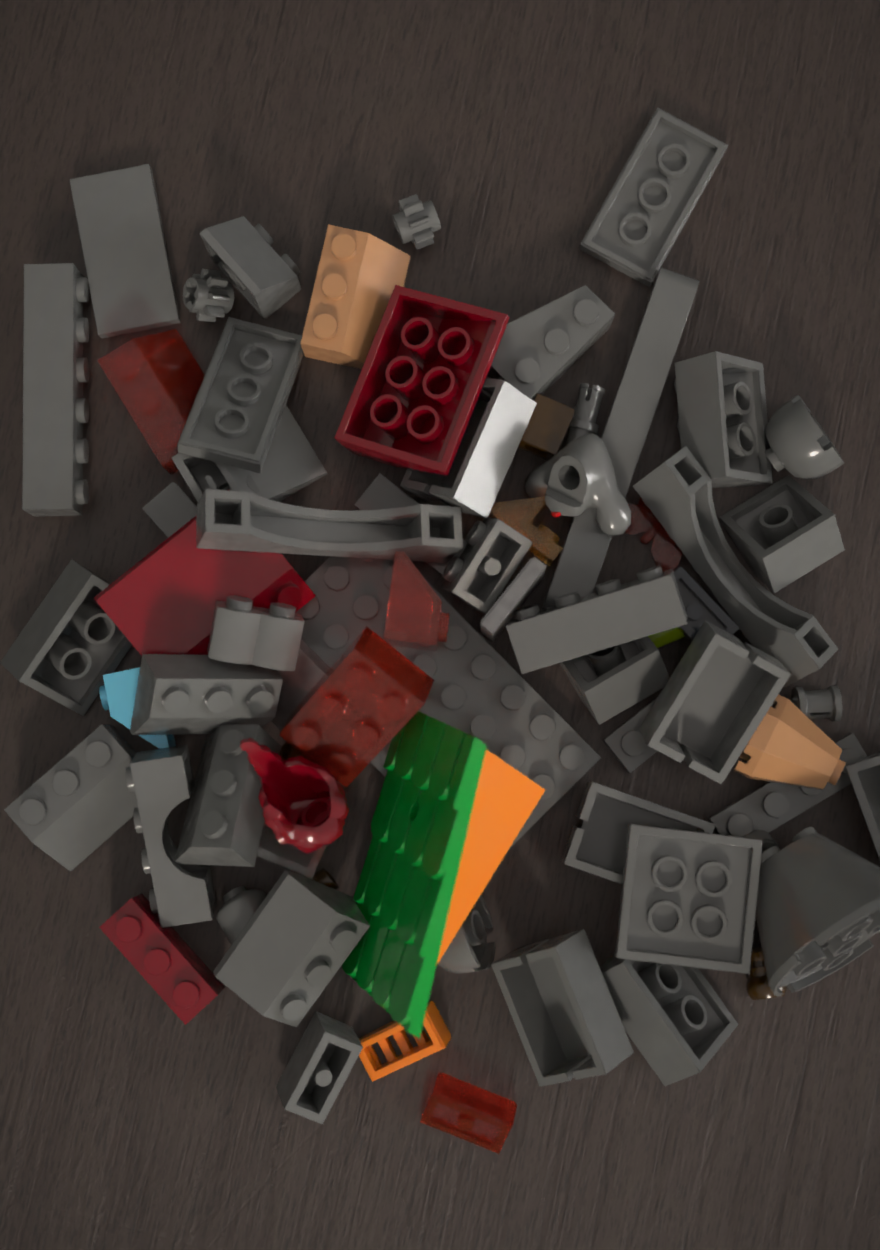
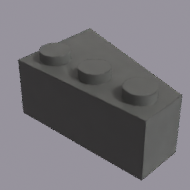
M584 285L508 323L487 377L505 380L534 401L537 394L543 395L611 327L615 313Z

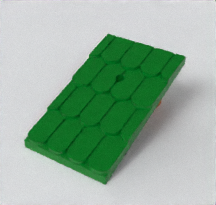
M402 704L383 768L388 771L371 822L373 837L353 897L370 927L341 966L343 971L350 975L358 983L359 987L374 999L376 1004L382 1006L394 1021L399 1023L407 1032L420 1039L436 966L542 797L545 789L486 749L487 745L476 737Z

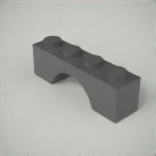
M188 744L137 752L130 762V766L126 767V783L129 792L136 793L138 807L134 808L133 812L136 832L143 833L146 848H143L141 851V860L144 873H151L153 888L149 890L152 914H159L161 928L210 921L213 919L217 907L210 865L178 864L175 862L177 847L171 839L168 826L170 812L178 804L190 797L195 786Z

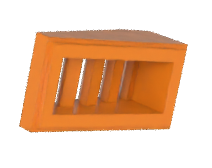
M433 1001L428 1002L423 1022L431 1039H428L422 1027L420 1039L413 1035L418 1046L413 1048L404 1028L394 1020L359 1038L363 1046L359 1057L372 1082L446 1048L451 1039V1034ZM393 1035L402 1052L399 1056H397L388 1038ZM376 1042H378L388 1061L384 1064L381 1063L372 1046Z

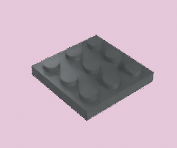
M629 824L615 957L750 974L763 840Z

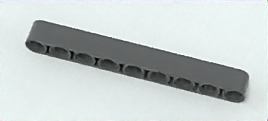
M662 267L655 280L601 436V440L609 452L615 470L618 488L624 498H626L700 282L698 279ZM590 507L581 515L573 517L542 609L554 606L555 598L571 592L578 591L580 597L593 594L612 536L601 531L596 520V508Z

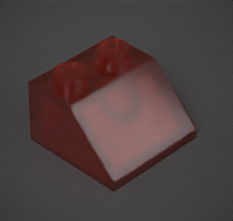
M395 551L384 640L387 645L437 651L438 642H447L450 613L442 612V600L404 552Z

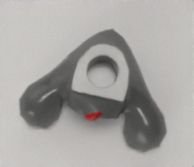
M586 434L574 439L551 459L532 469L525 480V492L531 499L546 503L553 517L557 518L561 515L578 516L586 509L594 507L596 508V520L601 531L609 536L623 535L631 524V510L618 488L609 452L597 434Z

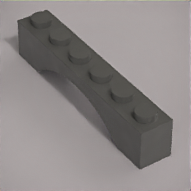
M687 446L633 485L644 504L649 507L667 531L669 537L676 543L691 563L693 569L700 575L720 605L724 607L742 631L744 637L755 648L778 659L790 672L791 675L783 686L784 688L819 670L838 650L837 646L812 614L799 610L774 596L757 582L739 562L727 543L717 519L712 496V480Z
M205 489L196 506V548L447 563L463 548L461 507L418 504L379 510H326L284 504L263 498L251 492Z

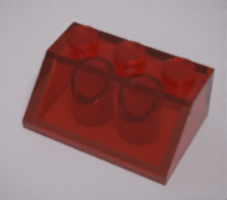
M177 329L133 338L97 360L158 461L170 475L178 471L171 457L178 453L177 443L205 377V374Z

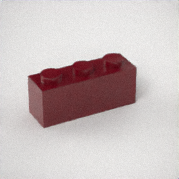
M142 893L132 897L99 927L185 1025L225 988L172 927L161 928L159 914H152L150 902Z

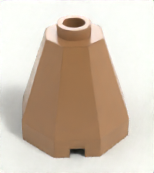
M778 694L740 755V758L747 762L744 763L739 760L733 771L749 779L822 790L827 782L832 785L837 783L846 762L839 759L842 749L789 699Z

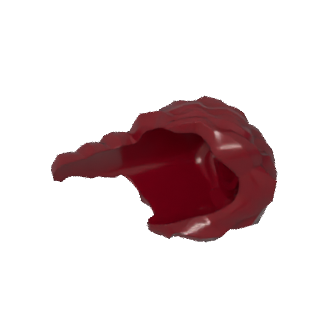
M252 737L240 741L241 750L247 752L248 761L259 775L262 784L258 797L259 802L263 808L265 823L273 830L277 841L281 844H292L308 854L327 844H331L343 835L344 819L347 818L349 813L346 792L328 768L313 763L302 756L284 760L276 752H272L268 746L260 745Z

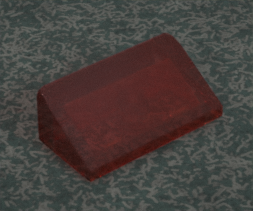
M439 1073L420 1122L499 1154L513 1126L517 1103L445 1073Z

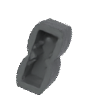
M234 595L227 596L226 601H216L207 648L208 658L275 670L295 671L304 626L302 615L295 613L296 607L289 604L272 602L269 608H259L252 606L253 600Z

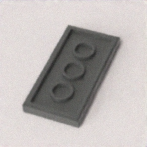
M657 107L582 240L579 250L650 287L729 145Z
M145 164L69 179L95 321L100 338L103 339L181 323L150 165Z
M228 317L177 443L178 453L261 473L304 356L300 344L302 335Z

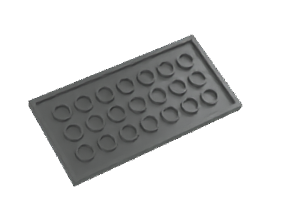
M330 556L304 581L316 596L296 612L301 614L304 619L301 639L348 686L323 714L385 777L388 770L383 768L402 704L476 737L487 745L486 749L545 789L542 797L510 846L511 848L601 759L580 735L408 561Z

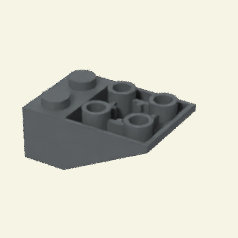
M285 405L261 473L182 453H177L171 457L197 502L200 501L205 489H229L230 491L251 492L263 498L281 502L328 474L287 405Z

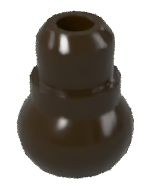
M762 947L752 948L750 974H748L749 978L746 982V991L752 1000L780 997L775 996L768 986ZM787 986L780 988L783 993L781 996L786 994Z

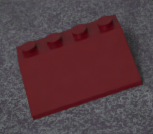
M395 285L334 439L352 454L396 467L448 475L510 318L508 314Z
M195 516L96 595L94 599L141 656L142 654L208 655L207 648L216 601H226L229 595L241 596L253 600L252 606L259 608H269L272 602L289 604L296 607V613L316 595L282 553L196 548Z

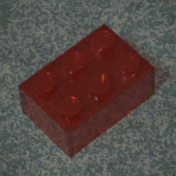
M366 627L292 711L279 736L314 763L328 768L336 780L347 788L425 704L434 679L370 628Z

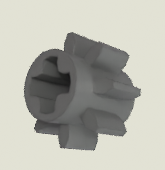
M417 194L399 200L400 212L392 214V219L402 244L411 241L414 243L416 250L433 244V232L440 230L441 224L432 201L428 200L422 203L421 200L419 201Z
M202 268L201 275L193 274L186 281L183 288V302L189 309V312L196 313V320L215 322L216 317L224 318L225 313L231 310L234 303V289L228 283V279L221 278V271Z

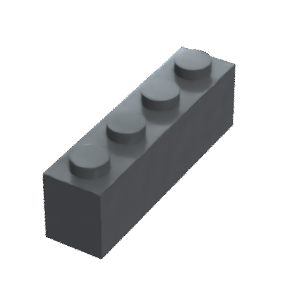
M654 566L637 572L638 580L621 585L619 578L596 585V593L580 597L578 591L571 592L555 598L554 606L539 610L538 604H533L514 611L515 618L510 619L506 629L521 673H528L686 625L688 623V616L673 570L662 571L661 566Z

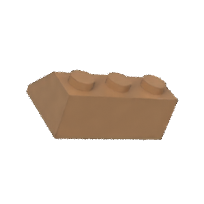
M328 224L300 343L305 357L362 369L395 285L402 287L405 285L411 259L410 255L370 233Z

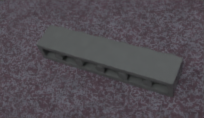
M74 263L24 264L22 510L32 516H83V504H87L89 500L88 482L86 479H83V463H88L89 460L88 441L86 438H83V423H87L89 420L88 400L83 398V382L89 381V363L87 358L83 357V342L89 341L88 319L83 317V302L89 301L90 291L87 277H83Z

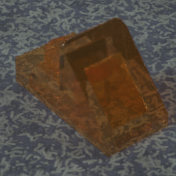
M536 497L494 503L488 517L501 520L531 540L533 543L528 550L550 567L563 549L557 544L560 538L546 526L540 524L536 528L532 524L546 507L545 498Z

